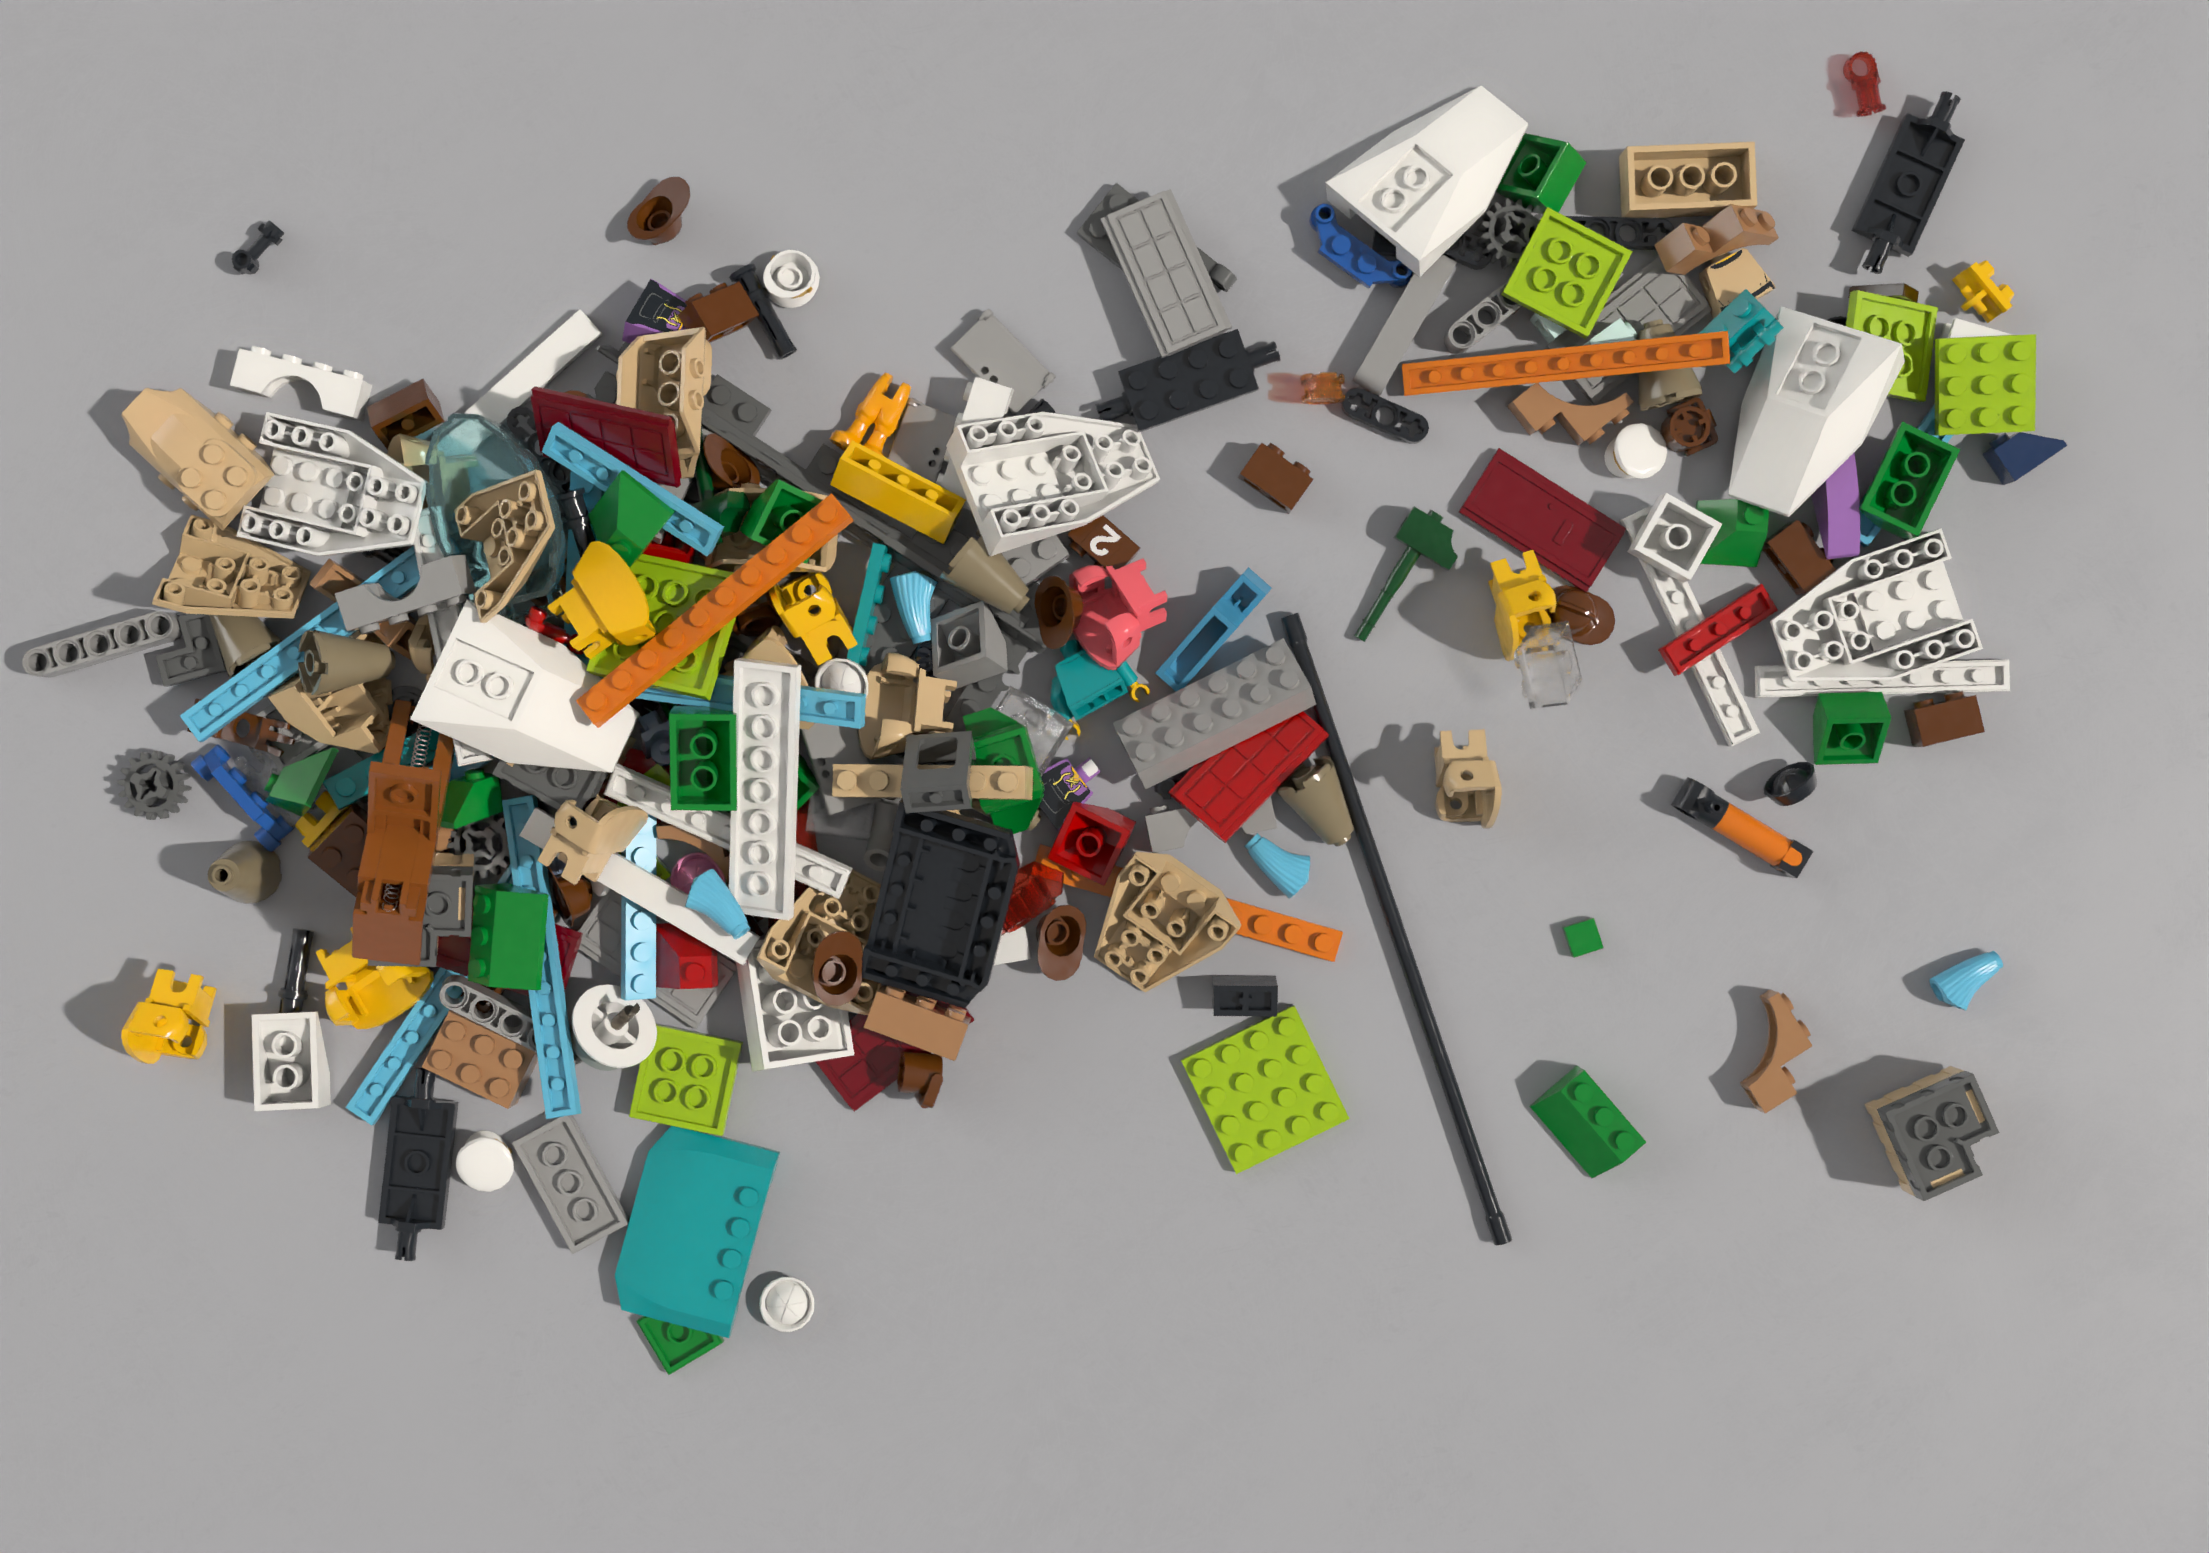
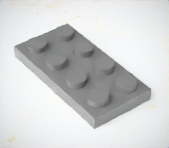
M573 1115L558 1117L512 1143L572 1254L629 1224L628 1216Z

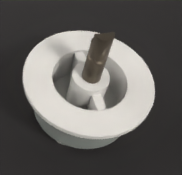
M606 984L587 990L578 999L572 1013L570 1035L572 1047L583 1062L595 1069L611 1071L632 1067L645 1060L655 1046L657 1028L651 1010L642 999L625 1001L621 999V986Z

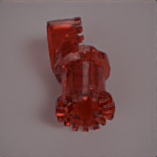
M1863 51L1851 56L1843 67L1845 78L1851 83V89L1856 92L1859 110L1856 112L1857 117L1868 116V112L1869 115H1872V111L1876 114L1886 109V105L1881 102L1878 86L1881 83V79L1878 74L1877 63H1875L1876 59L1872 57V54ZM1854 60H1862L1866 63L1867 73L1865 76H1858L1853 72L1852 64Z

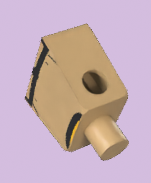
M1742 248L1731 255L1726 252L1710 259L1712 265L1699 273L1703 292L1709 306L1712 308L1710 312L1713 319L1745 289L1756 299H1759L1776 288L1746 248Z

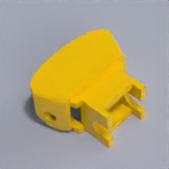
M600 541L591 542L572 571L574 579L571 583L574 587L547 606L556 616L564 611L565 613L561 615L562 619L567 624L571 623L575 628L578 636L570 641L573 648L580 651L592 643L591 646L583 651L589 659L595 657L614 642H617L620 646L623 644L633 646L649 641L657 633L649 620V605L646 595L630 567L609 545Z
M1534 550L1522 553L1526 569L1520 571L1519 574L1512 572L1506 558L1490 563L1494 576L1492 580L1488 581V585L1496 603L1494 623L1506 661L1514 660L1519 650L1536 646L1546 641L1551 635V619L1545 610L1549 609L1551 613L1555 612L1556 596L1550 585L1546 583L1547 579L1542 574ZM1530 625L1535 629V632L1526 633L1524 627Z
M808 572L781 587L777 583L768 590L778 615L794 638L801 637L804 640L818 666L832 659L828 647H830L827 642L828 637L832 635L840 637L848 650L858 645L852 634L853 628L836 597L833 598L829 580L823 573ZM807 585H813L816 591L811 595H807L804 592V588ZM820 606V611L818 613L811 614L809 612L810 610Z
M352 940L340 949L331 952V955H329L327 949H319L315 952L329 978L325 982L326 989H329L325 992V1008L330 1020L336 1026L352 1025L356 1029H372L384 1025L417 1003L430 989L434 980V973L428 967L368 966L367 959L352 957ZM340 982H346L347 990H338L336 985Z
M157 969L149 998H146L145 1002H137L122 1028L121 1039L126 1052L136 1061L145 1064H154L161 1055L185 1059H200L207 1046V1034L204 1027H209L210 1020L208 1018L217 989L204 986L202 990L201 986L204 977L201 975L191 974L188 983L174 981V971ZM188 1019L197 1021L200 1026L188 1024ZM191 1037V1045L183 1047L184 1039Z

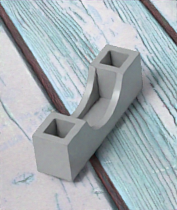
M453 555L421 565L418 585L404 599H398L388 594L379 583L362 584L335 593V597L346 631L360 630L361 635L380 630L379 624L389 621V625L406 622L409 620L408 614L417 612L418 616L438 611L436 605L445 602L447 607L466 602L465 596L475 593L476 588L465 555Z
M1271 796L1240 827L1244 834L1277 828ZM1168 805L1150 808L1151 814L1144 815L1152 853L1184 847L1187 833L1198 820L1184 807L1169 810Z

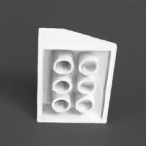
M764 939L757 942L744 965L736 962L752 1072L854 1055L848 1011L828 1007L773 979L756 959Z

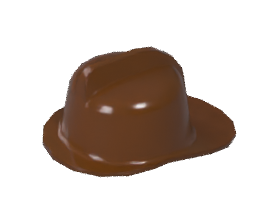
M669 177L662 180L652 189L646 198L631 212L628 218L627 229L631 236L638 240H649L653 245H658L671 241L679 234L682 227L681 216L690 198V187L686 180L680 177Z
M708 434L704 438V454L710 466L713 488L721 492L728 488H741V484L744 483L760 484L759 471L748 455L717 434Z
M1049 576L1044 578L1039 584L1035 593L1034 604L1042 641L1047 648L1056 650L1065 645L1073 630L1078 626L1083 614V601L1079 592L1067 586L1062 578Z
M1565 585L1553 589L1556 596L1555 612L1551 613L1549 609L1545 610L1551 619L1552 631L1586 645L1600 644L1609 638L1614 630L1615 616L1613 609L1607 601L1590 592L1585 593L1573 586Z
M546 866L552 881L554 900L560 909L561 918L568 927H572L574 919L590 910L592 885L586 878H580L578 883L574 885L562 876H555L551 868Z
M1060 905L1052 909L1039 920L1036 927L1039 967L1047 978L1055 981L1066 980L1073 976L1079 968L1082 959L1086 920L1084 914L1074 906Z
M836 931L827 935L817 946L814 955L811 976L815 993L821 1001L831 1006H841L849 1003L856 997L861 988L862 946L858 938L848 931Z

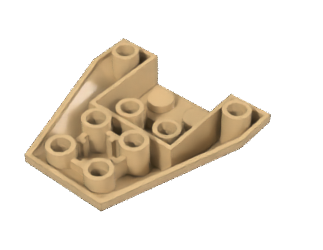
M533 470L474 492L454 510L460 538L483 542L490 580L474 593L475 605L481 623H487L523 587L555 530L540 470Z
M191 514L182 534L179 556L169 578H162L152 604L186 614L294 619L311 576V571L256 541L237 537V531L229 526H226L222 531L213 521Z
M1135 852L1118 874L1094 958L1142 991L1147 992L1222 950L1241 928L1242 924L1222 890L1170 854Z
M852 869L839 899L808 886L794 902V917L789 921L778 919L768 930L756 959L769 975L778 982L828 1007L868 1015L875 995L881 987V983L862 978L861 988L856 997L844 1005L831 1006L821 1001L815 993L811 969L817 946L830 933L848 931L854 934L861 943L862 952L864 951V947L868 942L881 884Z

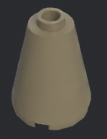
M1662 319L1643 324L1644 330L1638 332V340L1676 336L1671 325L1663 324ZM1692 368L1638 373V405H1640L1641 411L1661 408L1668 404L1680 403L1702 396V387Z
M978 529L976 535L980 538L976 540L974 537H971L948 564V569L951 570L950 574L948 575L943 571L939 577L952 586L1007 614H1010L1012 610L1019 613L1030 600L1026 596L1029 589L1002 553L989 557L983 537Z
M209 615L230 679L282 642L258 617Z
M305 631L299 644L298 652H304V662H298L300 680L304 690L307 693H312L311 695H321L388 677L396 664L394 652L390 651L387 645L323 631Z
M1319 756L1313 759L1315 764L1306 767L1304 763L1301 764L1276 791L1327 845L1341 846L1351 839L1350 834L1353 832L1354 827L1334 763L1330 756Z
M241 841L229 847L211 864L208 870V881L213 888L237 902L246 904L261 902L276 892L282 880V874H280L281 862L279 856L274 851H268L260 842Z

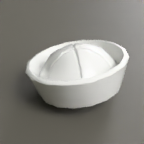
M836 658L826 661L819 667L815 675V687L863 693L867 697L868 678L865 670L858 663L849 659Z
M781 1277L771 1281L764 1288L760 1296L759 1309L763 1320L770 1327L780 1332H792L802 1328L810 1321L814 1312V1298L811 1290L804 1282L794 1277Z

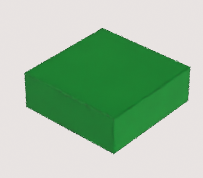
M1594 918L1562 927L1573 958L1604 948Z

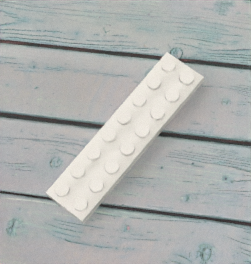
M738 658L734 660L733 712L737 713L738 809L737 811H731L729 890L744 914L789 921L794 917L801 665Z

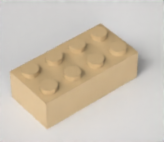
M1755 142L1627 146L1619 156L1621 217L1716 216L1730 204L1752 209L1757 206Z

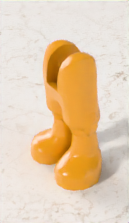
M885 372L875 382L864 401L858 404L855 420L846 431L835 430L829 440L845 451L852 440L861 444L868 427L874 423V431L863 446L884 456L882 450L885 441L898 428V421L908 401L912 387L903 382L893 399L886 397L885 394L890 387L893 376Z

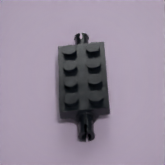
M1941 92L1932 116L1927 117V119L1918 118L1909 113L1903 117L1851 230L1874 242L1862 265L1866 270L1872 267L1870 271L1872 273H1882L1891 249L1907 257L1913 254L1965 139L1953 134L1950 129L1951 124L1949 123L1961 99L1957 95H1954L1953 100L1950 99L1953 94L1951 92Z
M1236 329L1205 340L1168 357L1161 358L1160 356L1120 370L1118 375L1124 392L1121 393L1122 396L1101 404H1095L1100 415L1099 418L1100 420L1109 421L1128 414L1133 416L1140 433L1259 390L1254 376V369L1281 360L1279 351H1276V343L1273 341L1248 351L1247 348H1244L1239 331Z
M416 1068L414 1096L395 1095L392 1097L378 1223L391 1224L396 1227L398 1240L395 1259L402 1260V1257H405L404 1261L416 1260L417 1237L422 1229L442 1230L445 1228L459 1103L436 1100L433 1097L436 1074L424 1068Z

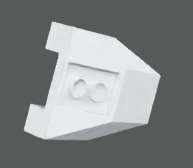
M1479 86L1390 133L1326 182L1327 200L1349 219L1355 214L1359 215L1395 245L1396 258L1421 277L1487 210L1528 127V122L1483 86Z
M1780 306L1776 319L1784 328L1775 336L1776 340L1770 346L1767 344L1764 346L1742 401L1728 494L1732 498L1789 517L1863 444L1905 359L1901 343Z
M266 412L259 443L274 448L269 467L275 475L264 486L259 509L243 506L237 537L321 557L414 544L428 481L352 431Z
M1038 412L957 425L946 445L980 534L983 537L989 557L1087 525L1155 485L1160 480L1141 432L1139 433L1137 425Z
M1942 528L1849 560L1770 621L1791 682L1895 680L1983 649L1973 619L1963 620L1943 563V561L1952 559Z
M466 600L410 720L508 763L613 773L640 714L628 704L598 728L592 723L576 700L602 680L599 676L588 673L586 671L587 665L564 644L499 614H496L487 623H481L475 603Z

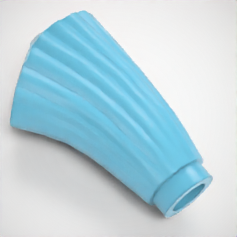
M917 571L891 577L890 582L899 614L913 644L931 640L930 601L938 582Z
M1258 833L1244 846L1262 872L1289 899L1309 881L1310 856L1289 853L1265 837H1261Z
M714 869L707 870L693 879L685 905L686 908L705 914L725 932L732 935L734 939L742 937L750 930L740 905Z
M1995 951L1983 953L1944 970L1930 978L1929 983L1939 1001L1966 1011L1976 991L2003 967V962Z

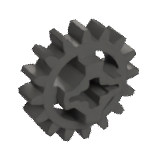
M1508 198L1501 204L1496 202L1481 216L1484 222L1477 226V230L1483 232V235L1477 239V242L1485 243L1486 247L1483 249L1482 254L1490 252L1493 255L1490 261L1492 264L1499 259L1501 260L1502 269L1507 268L1511 263L1515 269L1538 225L1537 221L1542 217L1541 214L1534 216L1531 214L1533 209L1531 204L1524 209L1522 208L1521 199H1518L1512 205Z
M153 751L152 755L149 752H141L140 759L130 758L129 762L132 767L120 770L126 775V778L117 780V784L125 787V790L118 794L119 797L128 798L124 807H136L134 815L143 816L146 814L147 820H156L157 815L160 819L169 818V811L171 813H178L180 808L177 803L188 802V799L183 796V792L192 789V787L184 785V780L191 777L190 774L181 773L185 764L183 762L173 764L175 756L166 754L163 757L162 751ZM156 764L149 772L142 771L145 767ZM159 799L167 800L160 806H153V804L158 803Z
M498 814L462 826L457 831H451V837H454V842L448 843L447 847L455 849L453 855L474 854V876L479 871L481 878H488L489 870L493 875L501 874L500 865L508 868L510 862L507 860L510 856L504 817L497 820ZM480 822L491 824L484 831L473 826ZM500 836L502 837V841H503V847H502V849L500 848V842H499V837H500ZM479 838H487L485 842L486 847H488L487 849H479L481 842L478 840ZM464 839H466V851L463 846ZM481 857H486L488 860L492 861V863L487 865H481L475 862L477 860H480Z

